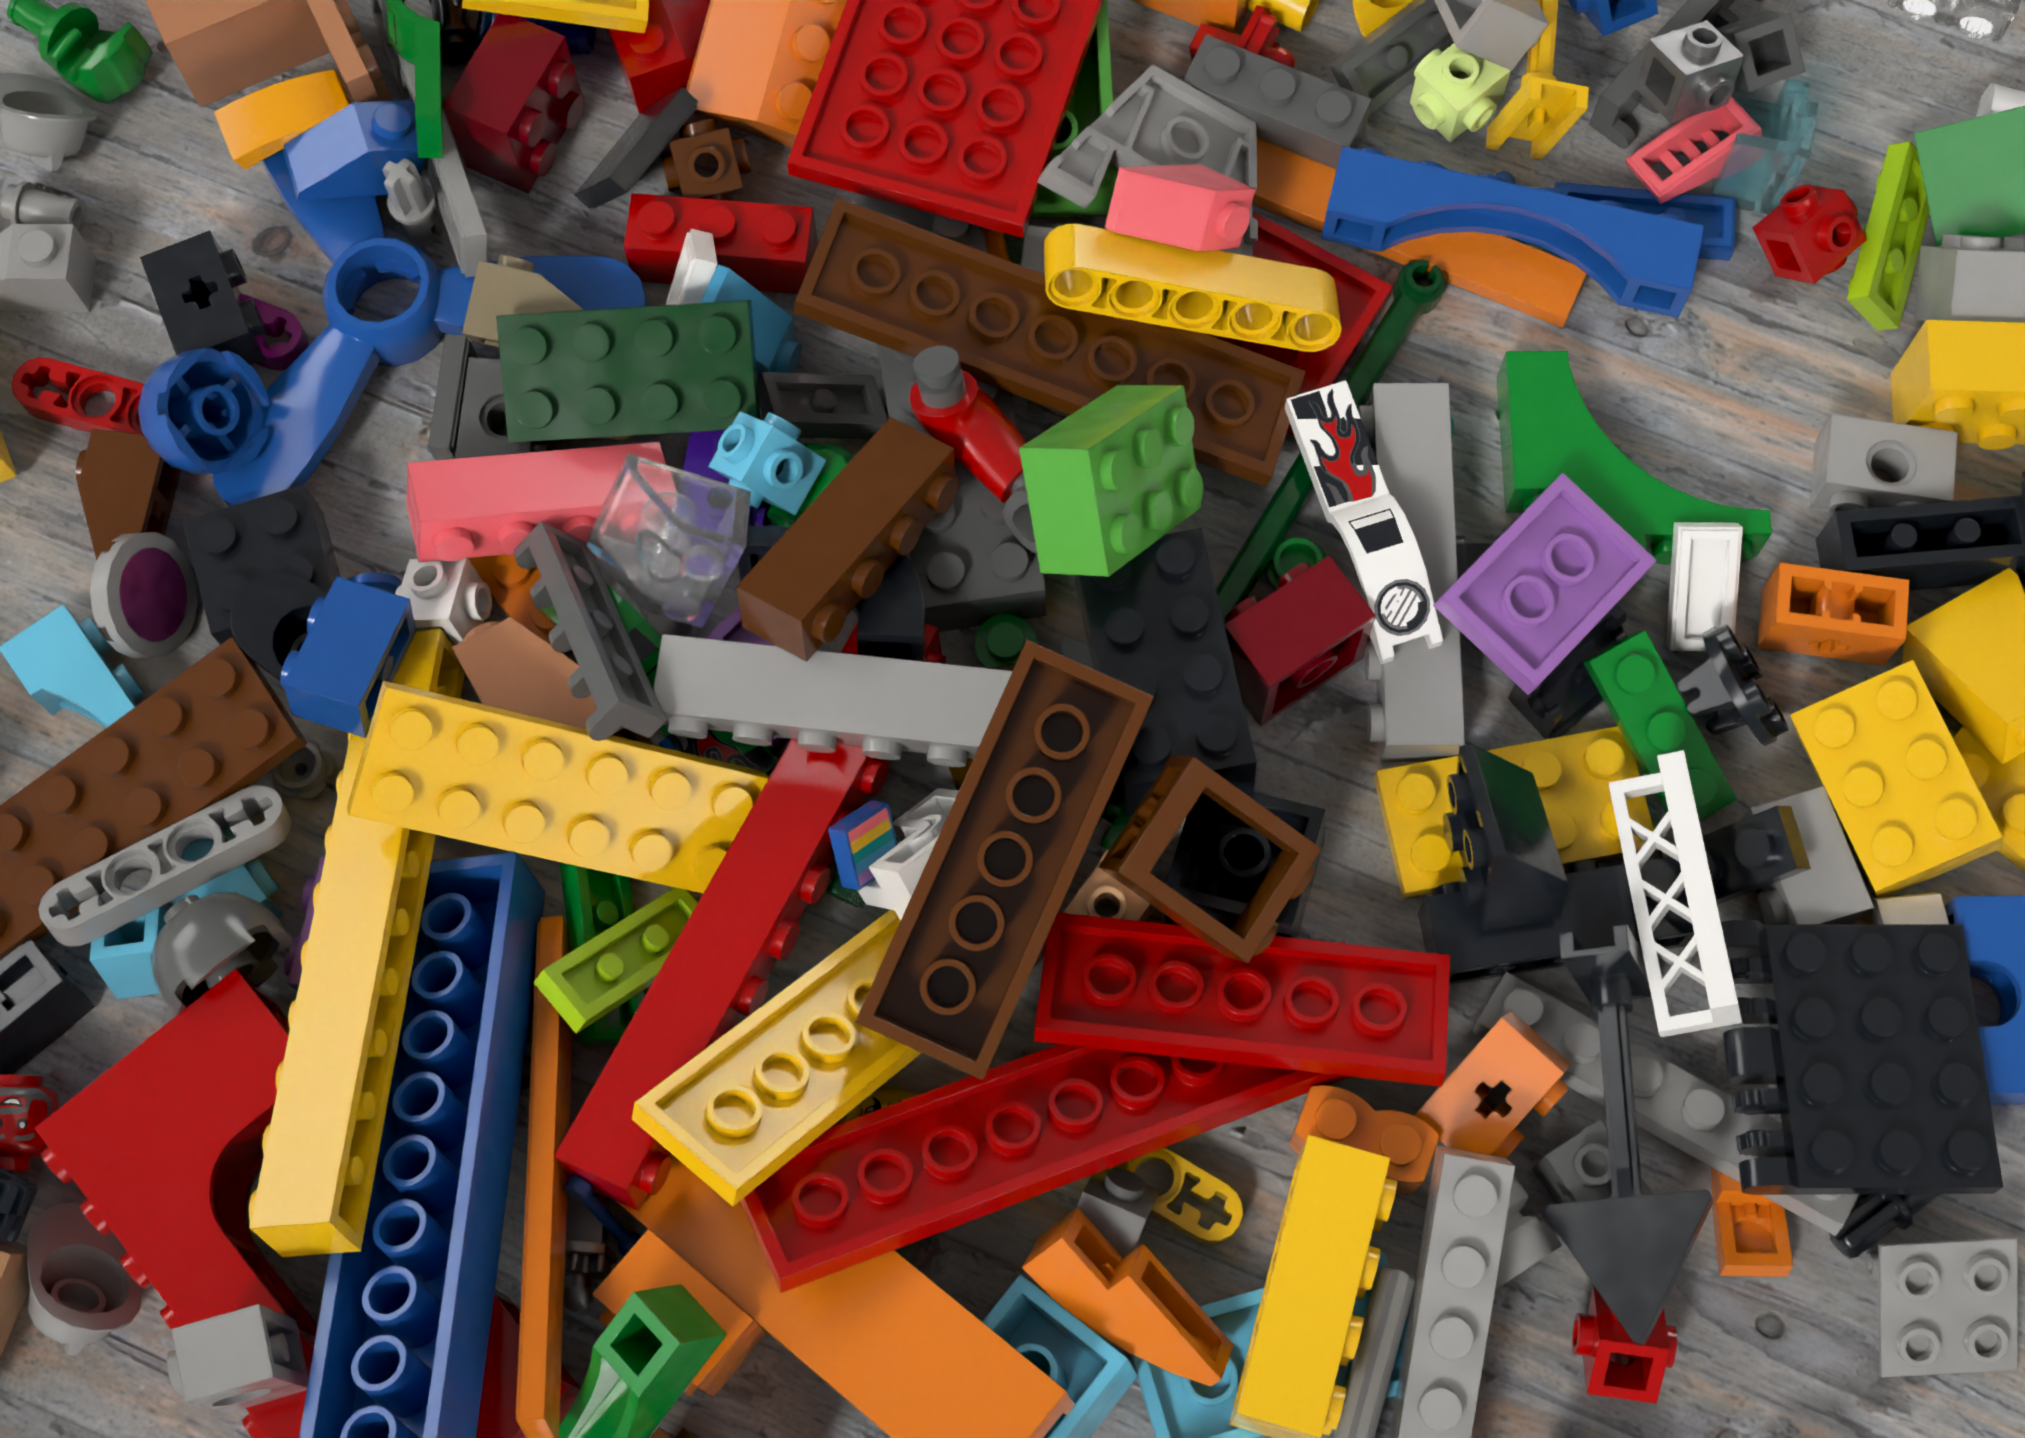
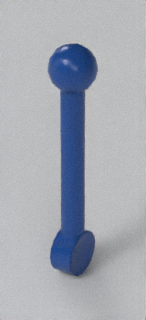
M573 1174L569 1176L563 1188L570 1195L579 1199L618 1241V1250L624 1257L641 1236L636 1232H628L592 1193L593 1187L588 1182Z

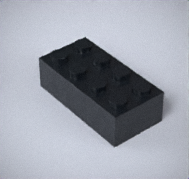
M1197 528L1165 534L1109 577L1075 575V586L1093 669L1154 696L1117 779L1125 817L1133 815L1171 755L1194 756L1245 794L1254 793L1257 761L1202 529ZM1202 792L1195 804L1212 801L1213 799Z

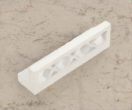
M1684 750L1658 755L1660 773L1609 783L1660 1037L1742 1023ZM1665 792L1668 812L1653 832L1630 819L1626 799ZM1671 827L1676 846L1663 839ZM1633 834L1646 841L1638 853ZM1656 848L1680 863L1681 873L1666 894L1642 880L1640 870ZM1684 888L1689 908L1676 901ZM1646 896L1659 903L1651 915H1649ZM1668 910H1671L1693 925L1695 935L1679 957L1657 944L1654 940L1653 931ZM1697 951L1702 971L1689 964ZM1658 957L1671 965L1663 979ZM1681 973L1686 974L1706 987L1710 1006L1709 1010L1670 1016L1666 994Z

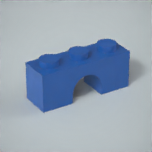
M2025 895L1956 896L1944 906L1949 924H1962L1970 976L1983 981L1993 990L2000 1007V1016L1996 1026L1978 1027L1990 1104L2025 1105Z

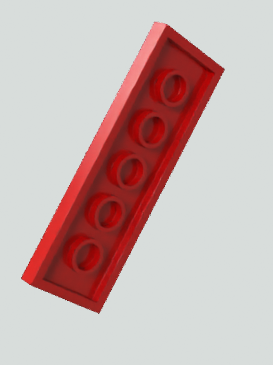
M1058 912L1046 938L1034 1041L1442 1087L1446 1076L1450 955L1275 936L1265 951L1260 955H1253L1249 963L1225 957L1180 925Z

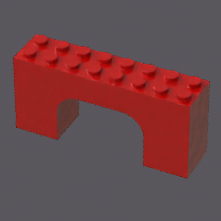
M235 969L34 1129L48 1146L40 1153L46 1165L63 1183L68 1184L74 1180L87 1197V1200L80 1204V1208L89 1222L105 1237L113 1232L127 1252L119 1258L125 1270L143 1289L146 1290L153 1285L167 1305L160 1310V1315L170 1329L260 1304L297 1320L309 1379L318 1324L261 1252L251 1235L247 1218L250 1190L262 1168L264 1158L262 1147L263 1134L266 1127L271 1124L277 1095L276 1071L279 1064L284 1061L290 1031L288 1018L270 996ZM495 1289L476 1438H526L516 1420L520 1311L508 1296ZM562 1364L559 1426L581 1390L580 1386ZM307 1390L247 1407L246 1410L249 1414L241 1420L245 1429L252 1438H299Z

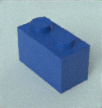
M336 576L326 598L318 597L315 600L308 616V634L300 651L292 650L287 656L281 671L280 684L285 689L293 716L366 738L382 682H393L416 633L415 622L409 598Z

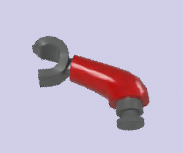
M947 346L926 348L914 358L913 369L917 382L912 386L909 395L912 410L918 423L930 437L953 447L955 459L972 473L1001 503H1006L1002 515L1007 526L1023 546L1037 554L1019 448L1026 444L1027 441L989 395L978 387L976 379L969 372L963 371L960 368L961 364L958 353L953 348Z

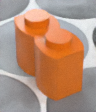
M1321 1085L1310 1088L1289 1141V1146L1299 1155L1307 1136L1311 1135L1389 1157L1390 1162L1386 1178L1398 1181L1395 1194L1414 1193L1425 1180L1440 1136L1430 1125L1411 1114L1394 1110L1375 1111L1364 1099L1348 1090Z

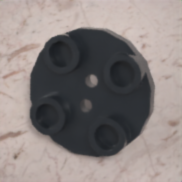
M1727 624L1705 631L1703 633V640L1710 659L1677 683V689L1683 695H1690L1700 691V696L1688 704L1687 710L1694 717L1719 710L1718 715L1706 723V729L1713 735L1748 725L1754 736L1764 746L1777 741V736L1787 732L1789 727L1776 702L1771 696L1766 698L1756 680L1763 676L1750 650L1744 643L1739 644Z

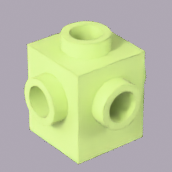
M1454 43L1443 52L1440 49H1435L1422 59L1414 71L1416 78L1410 104L1423 125L1432 130L1436 129L1451 142L1467 129L1471 132L1479 130L1492 118L1497 110V105L1503 100L1511 70L1459 49Z

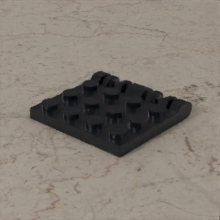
M1757 920L1721 922L1728 958H1731L1729 963L1734 984H1764L1766 997L1737 998L1742 1023L1769 1024V1027H1741L1723 1033L1728 1081L1733 1084H1777V1088L1748 1089L1731 1094L1734 1113L1781 1114L1783 1129L1747 1131L1736 1136L1739 1155L1743 1154L1744 1156H1786V1158H1754L1741 1161L1738 1165L1742 1193L1749 1195L1993 1194L2003 1188L1962 924H1763Z

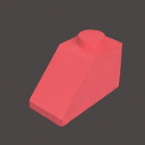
M1201 164L1119 167L1104 228L1116 233L1196 251L1239 249L1242 237L1249 225V211L1255 189Z

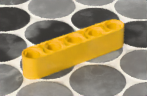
M1082 224L1058 226L1050 231L1044 240L1045 291L1048 298L1054 304L1066 309L1304 352H1317L1327 349L1335 344L1341 334V320L1334 279L1327 272L1319 269L1220 250L1196 251Z

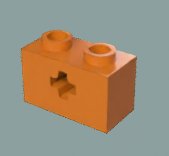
M1780 562L1761 589L1757 648L1884 666L1906 641L1909 580Z
M1510 1010L1501 1017L1444 1081L1443 1086L1436 1090L1414 1116L1430 1125L1440 1136L1439 1141L1447 1148L1507 1158L1525 1138L1515 1128L1532 1108L1540 1116L1544 1117L1570 1088L1560 1077L1568 1070L1572 1063ZM1503 1081L1512 1090L1507 1094V1103L1503 1102L1494 1109L1485 1101L1491 1092L1488 1086L1493 1088Z

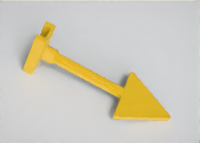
M1537 0L1548 22V26L1541 33L1534 47L1527 52L1526 74L1521 77L1520 89L1487 127L1485 149L1497 151L1508 137L1531 141L1530 158L1542 160L1588 108L1589 87L1557 81V78L1553 75L1558 0Z

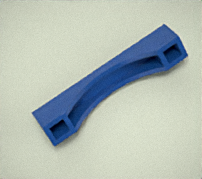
M1342 146L1321 239L1381 252L1408 240L1439 233L1480 232L1508 236L1543 247L1570 261L1599 283L1618 305L1679 318L1692 291L1705 225L1687 222L1684 218L1675 214L1663 213L1654 215L1627 209L1624 205L1611 200L1595 202L1567 196L1556 188L1540 187L1535 189L1512 184L1492 174H1479L1476 176L1448 170L1443 165L1433 161H1420L1416 163L1389 157L1382 151L1373 148H1360L1357 150Z

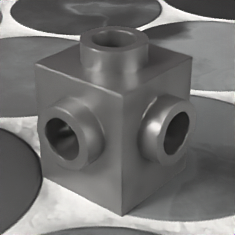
M1706 20L1649 39L1634 88L1670 123H1674L1706 111L1716 110L1728 104L1734 92L1735 82L1744 55Z

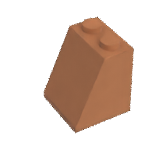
M508 617L499 623L497 621L482 623L470 630L465 635L463 642L452 647L483 705L586 729V720L597 710L592 695L586 698H576L570 691L568 679L579 668V665L563 653L556 652L550 644L512 617ZM620 727L612 734L613 736L653 745L651 738Z

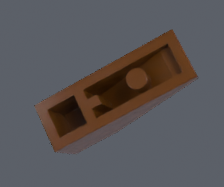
M92 429L87 450H82L78 456L76 480L96 560L101 552L111 549L112 545L116 543L112 540L121 534L158 532L164 536L166 534L181 470L172 467L151 449L144 435Z

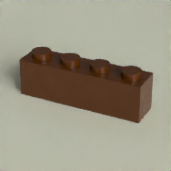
M890 417L736 586L742 627L806 662L823 643L833 641L840 633L846 616L862 598L868 599L877 591L887 569L900 555L905 556L910 553L917 544L922 529L937 512H945L953 503L959 487L955 471L954 448Z

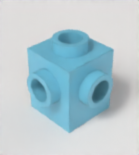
M740 411L733 424L722 434L718 443V450L708 467L729 479L724 490L744 503L758 509L763 500L790 514L796 515L827 460L799 443L797 439L802 431L783 418L768 412L764 421Z

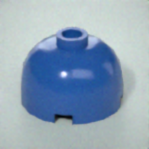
M203 348L181 352L158 365L141 390L138 414L141 431L149 446L172 467L189 473L204 475L241 469L256 459L267 441L269 427L262 428V408L269 407L267 391L256 370L240 355L230 351L219 352L214 349Z

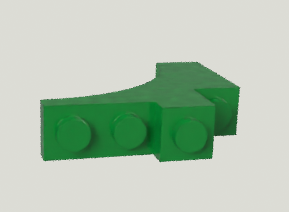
M1568 351L1505 352L1497 375L1505 513H1523L1564 473L1657 560L1655 562L1657 564H1671L1674 522L1739 523L1743 527L1740 563L1758 556L1772 534L1770 510L1743 509L1693 497L1670 487L1633 463L1609 440L1585 406L1573 378Z

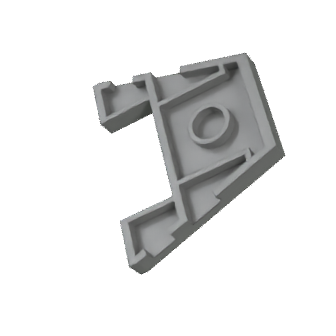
M1152 64L1109 105L1095 122L1087 126L1060 155H1057L1047 165L1037 183L1084 209L1096 197L1109 164L1118 169L1119 167L1201 164L1256 190V122ZM1252 204L1249 211V225L1242 237L1240 248L1220 251L1253 257V244L1258 240V220L1252 217Z

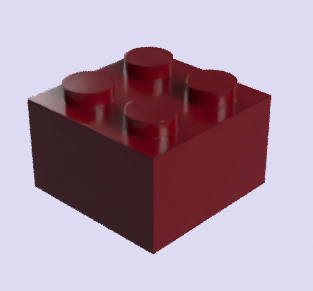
M498 13L442 107L466 167L529 194L537 178L545 176L550 171L556 157V146L566 129L574 128L580 120L585 99L565 36L518 16Z
M1330 555L1312 567L1308 562L1297 565L1277 583L1279 589L1260 601L1256 596L1245 599L1236 605L1225 617L1227 623L1224 626L1242 702L1260 727L1363 658L1376 615Z

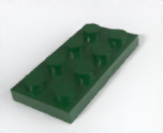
M751 300L496 316L508 443L726 430L733 424L740 411L761 420Z

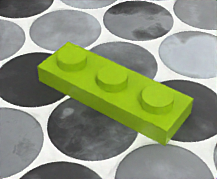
M1911 141L1888 145L1882 171L1877 177L1876 193L1869 219L1863 229L1867 240L1861 245L1855 271L1848 285L1847 301L1877 331L1898 329L1900 326L1930 212L1917 148Z
M674 887L544 968L533 983L577 1034L653 983L698 903L687 890Z

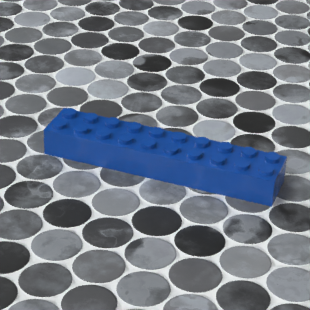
M516 852L431 862L361 1252L329 1254L299 1438H476L530 1019L533 982L535 979L537 922H540V917H543L546 893Z

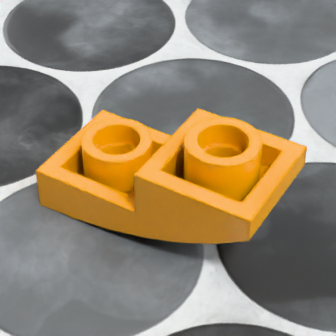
M333 69L292 78L263 88L214 111V114L233 161L246 170L282 150L284 144L351 104V101L340 75Z

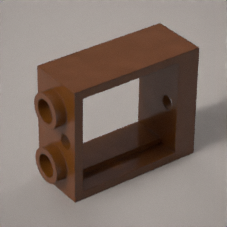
M1171 755L1104 857L1099 868L1225 957L1249 963L1253 955H1260L1273 941L1278 930L1276 919L1288 900L1298 897L1309 885L1315 872V867L1312 863L1321 851V848L1194 756ZM1202 792L1282 849V852L1231 930L1150 873Z

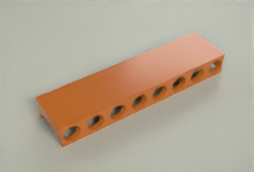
M671 1153L669 1156L672 1158V1165L664 1185L657 1194L651 1195L648 1193L639 1211L615 1201L647 1230H651L748 1314L759 1326L890 1438H1043L1062 1414L1067 1416L1075 1406L1066 1390L895 1250L780 1293L741 1201L731 1206Z

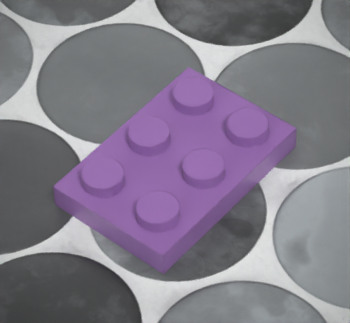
M1562 473L1433 606L1529 695L1657 560Z

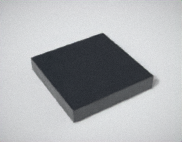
M681 87L645 107L574 196L591 209L628 193L698 107L696 105L698 101L684 87Z

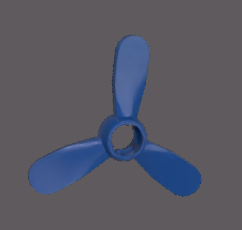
M283 149L262 160V163L290 213L332 263V266L326 273L322 292L323 304L329 325L266 390L269 407L262 408V428L269 427L267 441L256 459L236 471L213 473V485L228 507L305 484L342 432L377 365L398 367L418 361L436 348L445 333L464 335L462 331L475 276L466 278L465 274L461 273L459 266L439 269L420 247L402 238L387 237L376 196L297 201ZM606 256L517 257L534 263V273L542 275L583 310L648 306V299L642 281L624 262ZM498 260L489 261V263L497 264ZM389 279H405L420 285L418 295L410 308L395 318L373 322L362 321L353 316L355 305L362 294L376 283Z

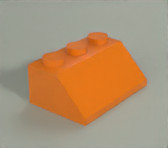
M711 0L686 90L698 101L696 104L698 107L693 113L708 119L713 118L714 121L783 146L793 147L847 0Z

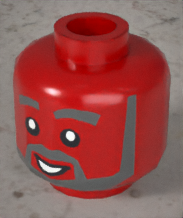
M0 1075V1168L10 1171H30L31 1158L41 1157L40 1153L48 1147L34 1128L59 1109V1098L54 1090L42 1087V1076Z

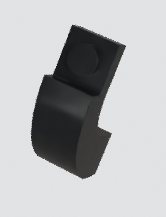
M739 525L736 546L740 582L790 527L779 525ZM900 555L884 573L877 591L868 599L862 598L852 609L858 618V655L925 662V601L923 589L918 574L906 555Z

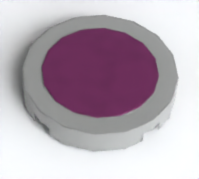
M158 532L121 534L112 540L116 543L112 545L109 551L101 552L94 564L90 584L92 614L98 628L107 629L109 636L114 640L107 642L117 652L132 658L167 656L185 642L194 625L198 605L196 577L187 555L173 539Z

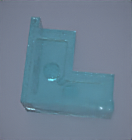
M1786 79L1775 103L1732 96L1760 126L1763 137L1743 133L1736 135L1718 176L1712 179L1710 195L1735 197L1736 209L1767 215L1780 205L1781 198L1788 191L1794 189L1811 155L1818 103L1808 102L1809 82ZM1724 131L1719 134L1720 141L1728 137Z

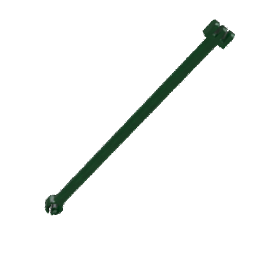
M1419 260L1410 262L1401 269L1393 286L1394 300L1345 378L1357 410L1359 405L1367 403L1373 384L1379 383L1418 317L1435 309L1445 290V279L1436 265L1432 267L1427 278L1430 286H1420L1413 280V278H1422L1429 261ZM1301 451L1216 588L1224 624L1227 623L1225 621L1226 615L1236 605L1248 598L1314 489ZM1116 781L1097 823L1098 826L1103 818L1112 824L1104 833L1100 845L1108 851L1131 818V816L1125 817L1118 781Z

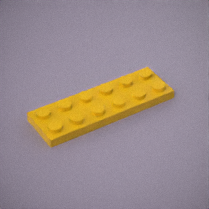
M383 681L347 804V811L349 816L704 893L768 781L769 776L763 771L613 735L605 740L596 741L590 738L587 729Z
M894 910L887 911L634 1102L632 1120L731 1206L736 1205L921 1054V1052L855 1023L899 926L900 919Z

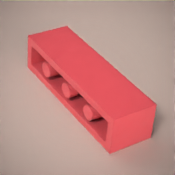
M660 442L408 463L406 506L418 562L458 561L471 557L503 554L514 555L515 548L541 521L587 542L589 547L629 542L647 543L652 540L669 539L675 495Z

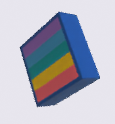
M870 800L828 828L843 888L859 891L875 880L869 866L898 845L887 802Z

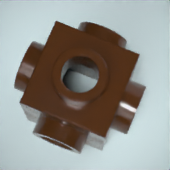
M713 118L683 125L679 129L680 139L669 142L672 153L660 156L669 192L681 189L683 197L733 201L731 191L743 188L740 175L751 173L743 137L731 139L728 127L716 130ZM701 153H711L717 158L718 169L712 176L703 177L694 168L695 159Z

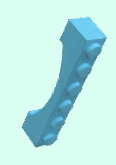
M64 604L0 646V652L30 696L51 715L64 708L107 728L139 705L136 700L145 695L140 684L123 663L113 668L104 652L112 646L107 642L109 641L108 638L98 628L97 623L92 617L88 616L80 622ZM230 827L222 830L228 841L235 838ZM199 839L193 841L185 848L181 859L195 861L203 858L212 849L214 840ZM259 858L251 863L246 862L171 901L174 905L190 895H197L199 898L215 893L236 892L262 903L277 919L284 914L272 897L281 888Z

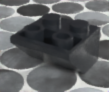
M1473 744L1459 746L1457 772L1447 777V789L1452 812L1444 813L1443 827L1449 851H1459L1464 867L1459 868V884L1465 906H1476L1483 931L1560 919L1562 917L1568 881L1533 773Z

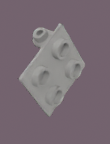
M2015 1236L1878 1244V1253L1867 1254L1866 1271L1870 1281H1879V1375L1881 1377L2018 1370V1239Z

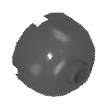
M236 892L215 893L199 898L197 895H190L175 903L164 915L166 924L157 935L150 959L155 984L165 1002L178 1015L235 969L257 987L262 985L279 967L273 960L272 955L277 951L280 944L289 953L292 947V938L271 911L262 903Z

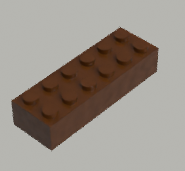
M1026 640L855 1023L981 1080L984 1079L1154 696Z

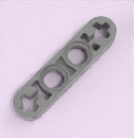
M251 786L242 789L58 882L48 889L41 898L38 908L40 919L58 943L65 946H81L90 943L274 849L284 842L289 835L292 827L291 815L275 789L267 786ZM263 812L266 820L254 826L251 817ZM230 827L235 838L229 841L222 831ZM199 839L214 840L212 849L203 858L195 861L181 859L183 851L193 841ZM138 870H150L153 872L150 881L142 889L135 892L120 891L122 882L132 872ZM104 890L112 900L106 904H103L105 902L98 894ZM79 905L80 915L69 920L70 914L68 910Z

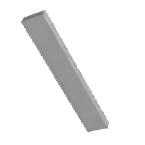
M372 0V15L401 99L413 100L415 105V65L406 61L389 43L384 24L382 0ZM443 111V158H425L424 166L461 273L465 274L467 278L476 275L479 260L487 262V233Z

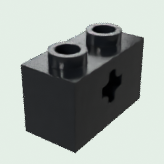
M209 230L140 257L176 355L184 351L210 348L219 352L230 351L238 354L249 365L265 360L257 337L266 334L267 331L253 299L243 301L238 286L248 281L233 248L222 251Z

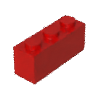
M631 193L623 248L629 267L639 276L642 282L672 284L687 232L695 229L712 233L717 266L719 264L730 268L758 291L798 294L817 248L818 236L813 207Z

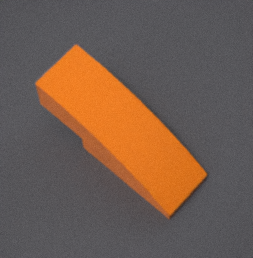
M1078 1207L1038 1237L1022 1269L1058 1304L1082 1323L1125 1351L1168 1372L1210 1387L1222 1380L1234 1345L1144 1244L1123 1258Z

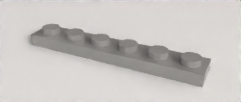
M1506 972L1476 1021L1472 1033L1483 1039L1501 1017L1512 1010L1572 1063L1560 1079L1571 1089L1605 1107L1599 1023ZM1630 1040L1637 1126L1739 1183L1741 1182L1738 1164L1741 1161L1754 1158H1786V1156L1739 1155L1736 1136L1751 1130H1783L1782 1123L1765 1114L1746 1115L1734 1113L1731 1095ZM1859 1194L1762 1196L1836 1236L1844 1226Z

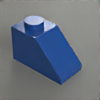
M413 100L354 102L287 142L283 148L284 158L297 201L389 195L384 185L386 178L382 171L387 162L391 161L398 164L404 158L411 160L421 176L425 158H418L415 105Z

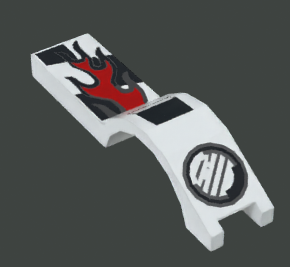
M1345 380L1286 398L1284 408L1327 523H1332L1340 533L1355 566L1364 600L1376 615L1370 637L1380 664L1393 661L1395 655L1392 646L1424 636L1429 649L1441 646L1443 637L1436 608L1433 606L1434 600L1426 568L1416 538L1405 513L1396 499L1389 494L1347 381Z

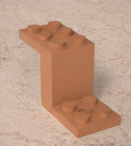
M145 0L168 51L200 107L328 53H331L353 102L393 101L382 79L383 76L375 58L360 33V28L347 0Z

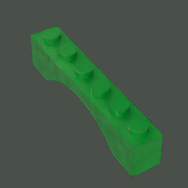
M682 1284L633 1292L593 1345L590 1366L582 1388L559 1426V1438H648L720 1345L727 1333Z

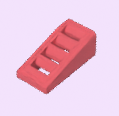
M1731 96L1728 104L1716 110L1706 111L1681 120L1631 154L1625 161L1628 168L1657 201L1662 204L1747 163L1765 151L1760 126ZM1724 131L1728 137L1720 141L1716 135ZM1702 141L1710 148L1703 154L1695 146ZM1683 151L1691 162L1683 167L1673 155ZM1662 161L1671 171L1672 175L1662 180L1651 167L1652 165Z

